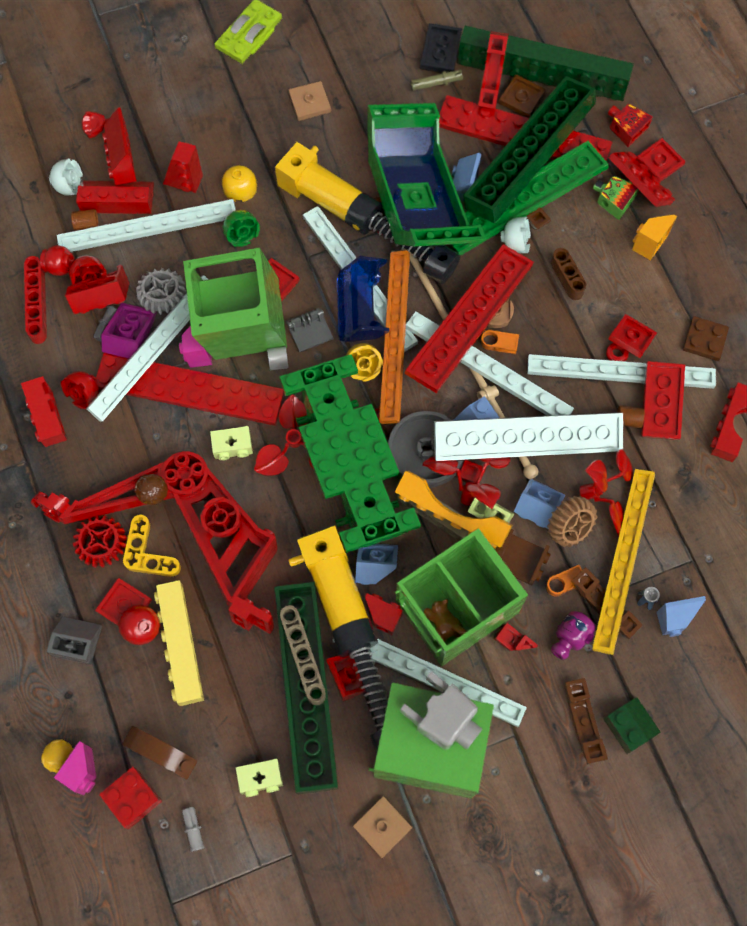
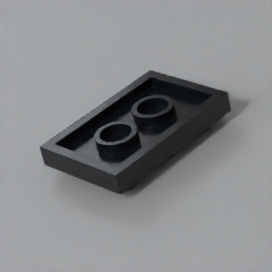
M429 23L420 69L437 72L446 71V73L454 71L462 28Z

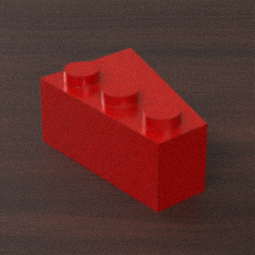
M179 141L163 184L179 188L185 192L196 193L203 177L197 148L195 145Z
M122 264L116 266L118 270L108 274L104 271L100 273L101 277L91 281L88 278L67 288L65 297L73 314H84L92 309H102L107 305L120 304L126 300L130 282Z
M42 376L21 383L27 407L31 412L30 419L37 429L35 431L37 441L42 442L45 447L66 441V434L54 394L45 378Z

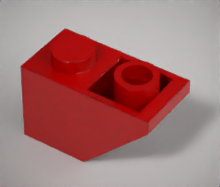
M367 593L365 602L374 627L392 636L403 615V610L396 603L390 602L388 604L382 601L383 598L377 594L372 593L370 595Z

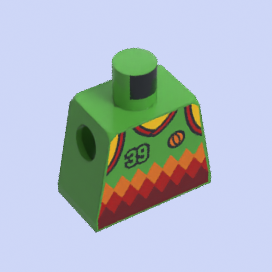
M612 177L608 184L598 180L593 187L594 190L601 193L598 204L618 220L621 219L639 190L633 183L617 177Z

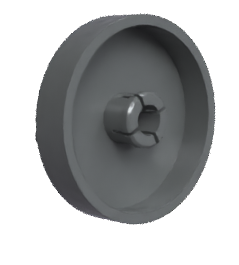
M420 411L404 417L400 420V423L396 424L391 432L388 445L399 469L398 476L401 479L405 471H410L426 479L429 488H433L447 483L457 474L455 472L452 475H442L428 467L422 466L424 461L435 456L434 421H450V418L437 412ZM429 447L431 450L423 452L422 448ZM456 460L458 462L457 468L460 469L463 460Z

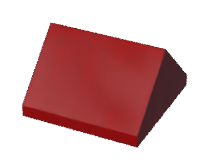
M335 656L326 660L343 702L366 692L365 688H361L364 686L362 681H358L361 677L359 673H356L358 669L357 666H353L355 661L354 658H350L351 656Z

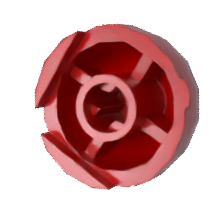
M89 255L80 256L70 265V281L72 285L88 278L92 281L101 277L100 273L106 271L99 259Z
M75 371L64 377L61 381L64 395L67 398L70 396L74 400L72 404L80 409H86L99 394L97 379L87 372Z
M217 497L208 501L200 515L201 524L204 529L212 536L219 538L229 537L234 534L240 527L242 519L240 509L235 502L225 497Z
M138 604L124 610L118 623L119 633L124 640L134 645H144L156 638L160 630V619L153 609Z

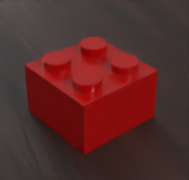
M135 767L130 768L99 794L125 829L133 827L162 802L140 771Z

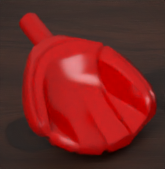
M85 112L82 119L84 133L88 138L96 137L104 130V124L108 119H105V116L96 112Z

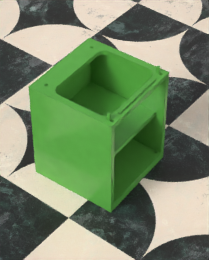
M260 248L183 261L192 337L215 360L265 352L267 348L283 346L287 348L278 276ZM243 259L255 260L257 269L255 272L204 281L194 270L198 267Z
M479 528L399 581L395 591L396 603L401 607L400 609L403 610L404 615L441 667L517 615L528 596ZM445 599L448 600V610L461 621L463 628L467 631L459 638L449 637L446 642L437 633L434 622L428 620L424 614L425 608L432 609V604L435 601H443Z
M392 683L375 767L369 768V771L374 772L375 778L472 799L479 791L494 704L471 700L478 708L472 721L479 725L482 731L467 750L456 741L449 749L444 750L418 732V726L400 712L402 706L406 704L424 719L428 712V701L433 695L439 696L443 693Z

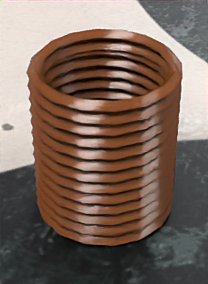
M95 209L78 212L72 211L71 220L75 231L98 227V217Z
M625 405L618 407L617 413H623V426L642 428L645 415L644 408Z

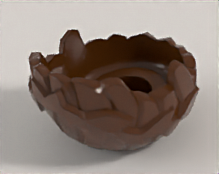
M146 474L136 482L135 494L142 503L156 505L167 496L168 486L159 475Z

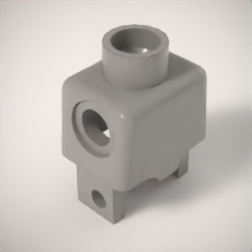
M430 671L426 680L443 694L439 696L433 695L428 701V712L424 719L406 704L402 706L400 712L418 726V732L442 749H449L456 741L467 750L482 731V728L472 721L478 708L453 683L449 686Z

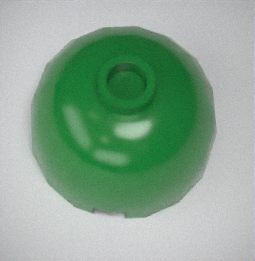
M246 210L232 211L223 222V233L227 240L235 247L249 245L251 243L250 240L256 239L260 231V224L254 215Z

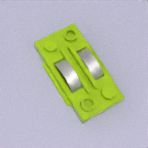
M253 0L215 42V48L243 64L274 32V27L281 21L282 14L259 0Z

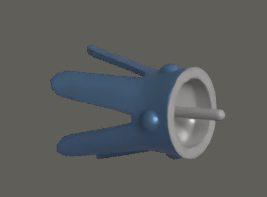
M647 587L645 590L638 592L639 595H643L638 601V605L641 606L647 602V609L651 610L654 602H658L660 597L658 589Z

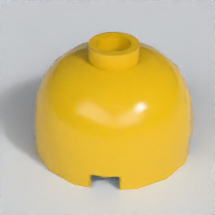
M241 165L229 168L222 178L223 193L228 199H233L235 202L236 200L244 202L251 199L257 191V181L252 170Z
M359 343L348 350L346 356L352 354L358 368V374L351 376L353 379L369 381L379 375L383 360L380 352L373 345Z

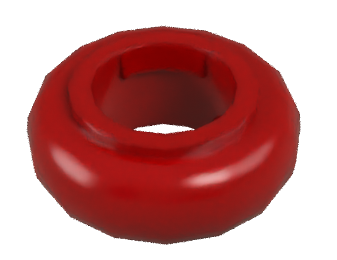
M612 343L606 349V356L610 361L625 362L629 357V352ZM619 350L622 352V356H615L612 351Z

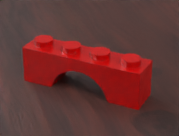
M495 31L490 33L478 106L496 108L509 35L507 33Z
M739 382L734 388L731 387L727 394L729 402L728 404L725 403L721 414L724 416L716 426V431H718L717 437L714 436L710 447L713 448L711 455L733 462L738 456L743 439L734 429V417L747 413V385Z

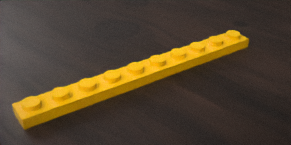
M635 469L592 647L593 651L614 654L655 472Z

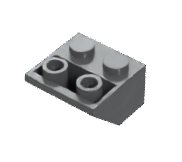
M63 617L52 632L47 653L53 657L91 665L102 625Z

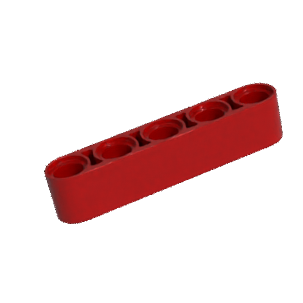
M29 256L24 261L25 330L33 343L41 344L47 338L45 272L41 268L40 259L36 256Z

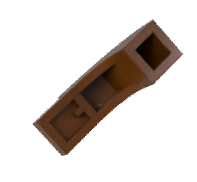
M134 726L131 727L122 743L123 746L188 780L197 763V760Z

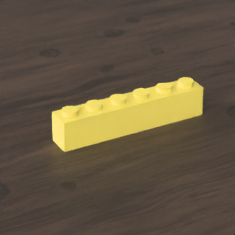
M180 580L156 585L157 592H154L156 604H160L161 611H158V617L164 627V630L161 631L163 642L167 643V650H164L167 662L170 661L171 669L168 670L170 682L173 681L175 688L171 690L173 701H177L179 706L204 701L183 585Z

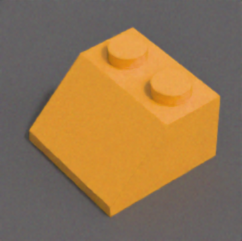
M668 215L649 218L645 224L641 223L632 241L635 243L632 250L651 261L668 237L677 216Z

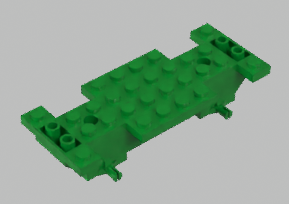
M352 354L279 376L286 396L302 392L303 403L307 413L305 416L296 418L298 426H300L299 432L324 498L327 499L341 495L343 500L342 504L346 516L335 520L337 528L347 524L351 527V529L339 532V537L346 553L395 538L421 527L414 507L395 513L394 509L399 508L398 500L390 501L382 480L399 475V469L373 405L369 404L353 409L359 407L357 399L350 401L342 378L358 374V368ZM330 399L333 403L327 404L324 401ZM372 502L374 506L369 508L364 503Z

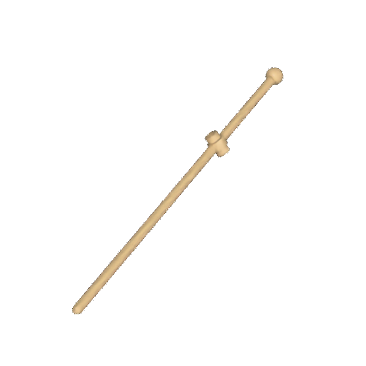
M410 252V261L444 321L448 313L427 275L423 273V268L417 257L413 258L414 254ZM470 368L481 388V391L477 392L478 399L485 396L498 416L505 418L495 400V397L499 396L497 387L495 385L488 386L483 376ZM520 456L519 459L524 466V476L528 479L535 478L538 475V468L535 465H531L527 456Z

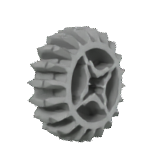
M154 268L152 273L147 271V276L142 275L141 280L138 281V286L136 287L137 299L146 311L151 310L153 314L158 311L160 315L162 311H165L168 314L169 310L173 309L186 294L185 282L176 271L171 273L170 269L164 271L161 268L160 271H157Z

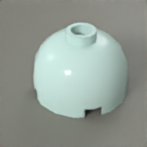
M65 159L58 161L52 167L49 180L54 189L60 194L76 195L78 185L80 184V177H83V174L75 160Z
M527 217L511 219L505 225L504 231H501V241L520 254L528 253L530 249V244L526 245L528 238H530V225L528 219H526Z

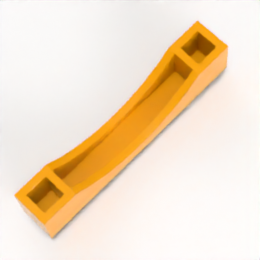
M405 471L395 491L399 494L398 498L401 500L415 502L418 509L425 512L427 509L434 513L433 516L443 521L445 518L451 521L450 525L454 528L468 530V535L479 528L495 549L497 546H503L513 526L496 516L472 518L453 512L435 497L426 479L410 471Z

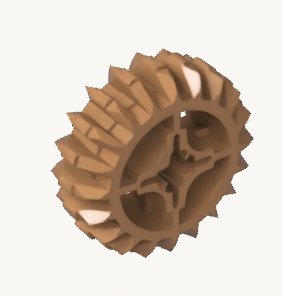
M573 496L572 498L568 497L566 502L561 501V505L556 506L557 509L555 512H551L552 517L548 519L550 522L547 525L549 528L548 533L553 538L552 540L563 547L577 546L579 541L583 542V539L588 537L589 532L593 531L592 527L596 525L597 510L584 497Z

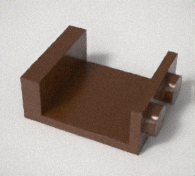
M511 529L503 546H497L496 552L516 579L532 586L534 581L539 582L543 571L540 568L542 563L547 564L551 554L548 553L550 546L546 545L545 549L513 535L514 530Z

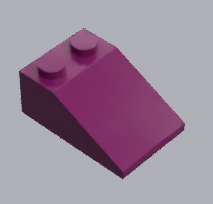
M121 303L102 333V352L130 359L148 338L156 312L153 314L151 310L146 311L142 307Z

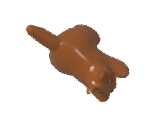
M447 599L435 601L432 604V609L425 608L424 610L425 616L428 620L434 622L436 631L444 642L451 636L459 638L467 632L463 628L461 621L448 610Z

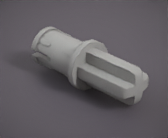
M186 808L183 810L186 826L185 833L188 835L191 852L204 848L200 833L201 826L198 825L195 808Z

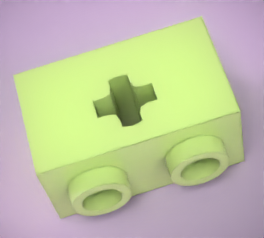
M249 426L210 431L215 459L227 460L234 456L243 458L253 454Z
M476 498L468 510L469 513L478 518L496 516L510 523L514 516L513 512L497 503L491 509Z
M278 759L236 767L239 790L241 794H246V797L256 796L258 791L266 790L267 793L279 790L280 786H283ZM260 773L266 778L262 780V784L254 780L258 778Z

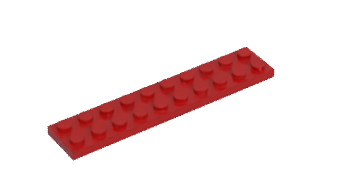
M446 95L440 111L439 128L506 146L529 118L495 108L478 106L477 103ZM572 131L550 159L555 160L584 142L589 141L607 161L612 141Z
M503 244L406 368L405 374L437 394L532 268L534 262Z
M108 353L103 354L96 376L100 390L105 388L129 358ZM153 362L126 395L276 426L284 390L282 388Z

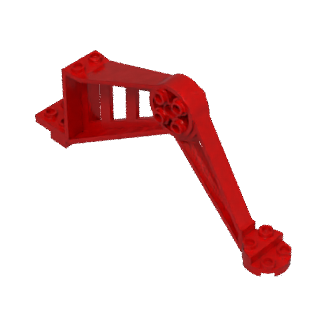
M189 451L175 453L158 465L81 501L75 500L72 505L68 503L70 500L62 494L57 496L53 492L48 497L39 491L31 500V504L35 508L40 506L41 510L44 511V515L58 523L61 521L63 524L93 518L96 515L101 516L147 505L142 503L136 495L112 501L109 500L135 489L136 482L143 475H159L168 486V494L164 500L175 499L229 607L232 622L247 631H250L253 625L269 634L273 631L274 623L271 612L263 607L260 609L255 607L254 603L247 599V597L278 551L276 536L271 530L266 528L262 530L253 522L209 470L206 462L200 455ZM210 493L215 498L225 497L234 501L240 509L242 518L238 533L220 560L210 542L213 536L203 529L192 507V504L204 500ZM249 539L259 549L235 587H233L226 572Z

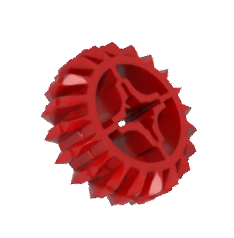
M96 515L95 521L88 518L89 523L85 524L82 522L83 528H76L79 535H74L73 537L76 540L73 543V546L77 548L75 550L76 555H79L81 561L85 560L86 565L89 566L92 563L94 568L98 564L104 568L105 562L112 565L111 560L114 558L118 561L117 554L123 555L124 552L121 548H126L124 541L127 540V537L123 535L125 533L124 528H120L121 524L119 522L115 523L114 518L111 517L108 520V517L105 515L102 519ZM100 528H106V529H107V530L104 529V530L101 531V532H96V531H95V530L100 529ZM90 535V536H91V541L89 542V544H87L88 547L86 548V546H85L86 540H87L88 536ZM115 535L114 544L110 548L109 542L112 539V536ZM95 537L102 540L105 546L98 543ZM98 551L106 552L101 555H92L93 553L96 554Z

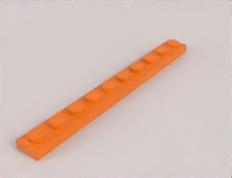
M408 250L390 253L379 418L381 424L400 423L410 253Z

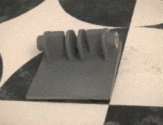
M317 308L286 321L299 352L334 339L323 317L322 309Z

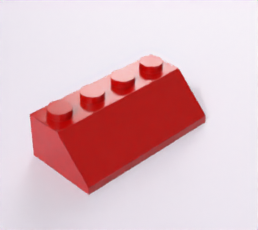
M120 107L115 110L104 124L105 133H102L106 155H109L106 156L108 167H111L108 168L110 179L114 178L115 185L137 181L129 135Z
M83 181L78 185L76 202L80 211L95 209L97 213L151 214L154 182L136 181L115 185L114 181Z

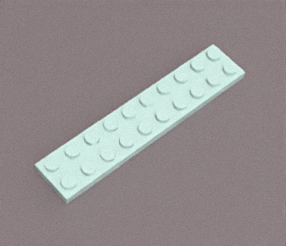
M620 412L434 421L436 461L616 452L623 449V413Z

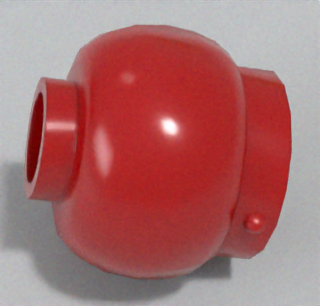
M60 245L44 249L40 255L42 270L54 276L68 274L70 265L74 261V256L69 249Z

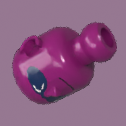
M579 611L570 612L561 624L558 625L556 635L559 641L552 645V654L561 660H565L569 657L571 649L579 651L586 644H590L595 632L593 621Z

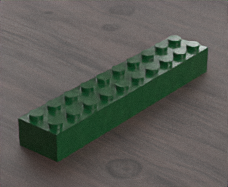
M464 26L459 45L458 64L485 70L491 31ZM508 35L502 74L512 77L518 75L532 82L535 81L552 86H558L567 76L596 88V96L623 101L634 63Z
M565 76L463 195L465 209L495 224L596 104V88Z
M315 582L276 586L275 596L296 794L337 790L339 788ZM285 606H294L301 618L326 693L325 701L320 705L311 704L307 698L280 618V612ZM287 613L284 619L292 621L296 615L294 613ZM298 631L291 635L293 640H299L302 637V633ZM300 651L297 657L304 660L308 657L309 653L307 651ZM307 670L304 673L306 679H312L315 676L313 670ZM316 689L311 692L310 696L313 699H319L322 696V692Z

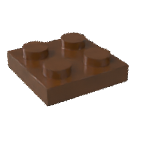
M515 75L500 97L499 104L529 118L544 96L546 89Z
M693 316L683 351L719 362L729 327Z

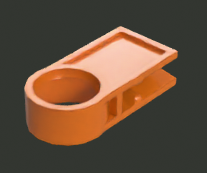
M487 330L481 336V345L486 350L516 354L519 335ZM491 335L496 338L497 342L489 345L484 342L483 338Z
M580 565L550 577L546 583L547 592L557 597L575 589L576 587L572 580L582 571ZM557 579L561 581L564 586L561 592L552 591L549 586L551 580Z

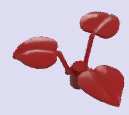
M291 395L286 399L279 412L281 426L285 429L292 428L286 433L287 443L284 450L281 452L277 445L269 444L264 446L257 455L254 470L261 475L274 476L282 473L289 464L287 457L284 456L288 447L297 448L300 445L305 447L300 432L296 430V427H300L296 418L305 416L307 411L304 403L295 395Z
M623 449L618 450L616 454V462L620 470L618 474L607 478V470L603 461L595 460L585 469L594 483L580 486L581 497L587 500L594 499L595 502L610 503L609 512L618 536L620 535L625 514L624 509L619 501L614 502L612 499L600 498V495L606 492L608 488L607 482L622 475L625 481L632 479V464Z
M434 456L424 461L422 466L428 467L442 475H452L456 472L459 491H462L461 503L471 506L476 498L493 509L495 503L500 498L501 492L493 485H480V481L488 465L497 469L504 468L509 465L511 459L510 457L480 459L485 463L476 484L467 482L464 486L456 460L436 461Z

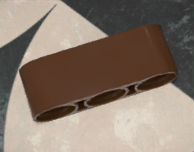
M557 248L553 253L551 266L569 298L579 300L584 295L586 281L568 250Z

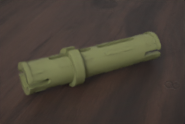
M461 69L447 73L443 71L442 74L411 80L412 91L442 84L445 86L451 82L462 81Z

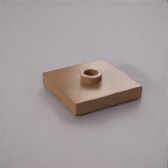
M321 81L289 89V95L298 121L331 112V107Z
M384 796L353 826L381 858L412 829L410 824Z

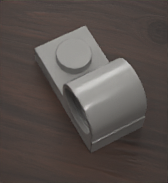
M286 346L267 348L270 370L287 369Z

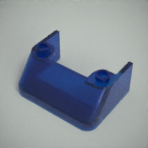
M359 256L339 271L337 277L338 335L340 341L374 340L390 332L389 328L382 327L379 321L374 320L373 287L381 279L379 268L387 263V259Z

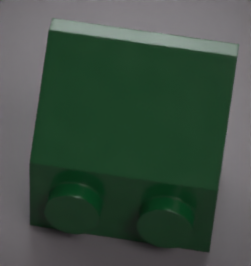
M638 697L603 719L626 754H629L661 733Z

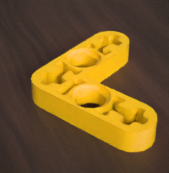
M144 515L135 516L131 521L123 558L125 567L134 572L169 577L178 575L181 565L176 558L145 553L150 522ZM141 520H143L145 525L141 526L140 532L144 535L138 533L139 527L138 525H136L137 523H140ZM140 538L142 539L141 546L133 547L132 541ZM130 551L140 552V554L135 553V559L138 562L131 566L128 561L133 559L134 554ZM151 559L157 561V566L154 569L147 568V563ZM161 561H163V564L167 566H170L171 563H174L176 568H173L172 571H169L167 567H162Z

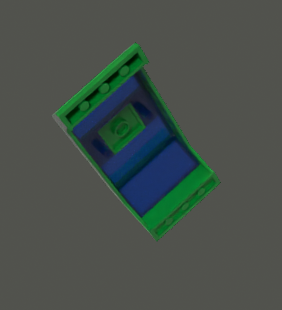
M436 104L368 105V162L395 244L415 247L485 242L486 238L481 224L471 226L468 223L439 143L440 114Z

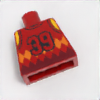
M627 104L622 110L614 105L608 112V115L613 118L610 126L611 130L627 147L649 128L653 118L631 104Z

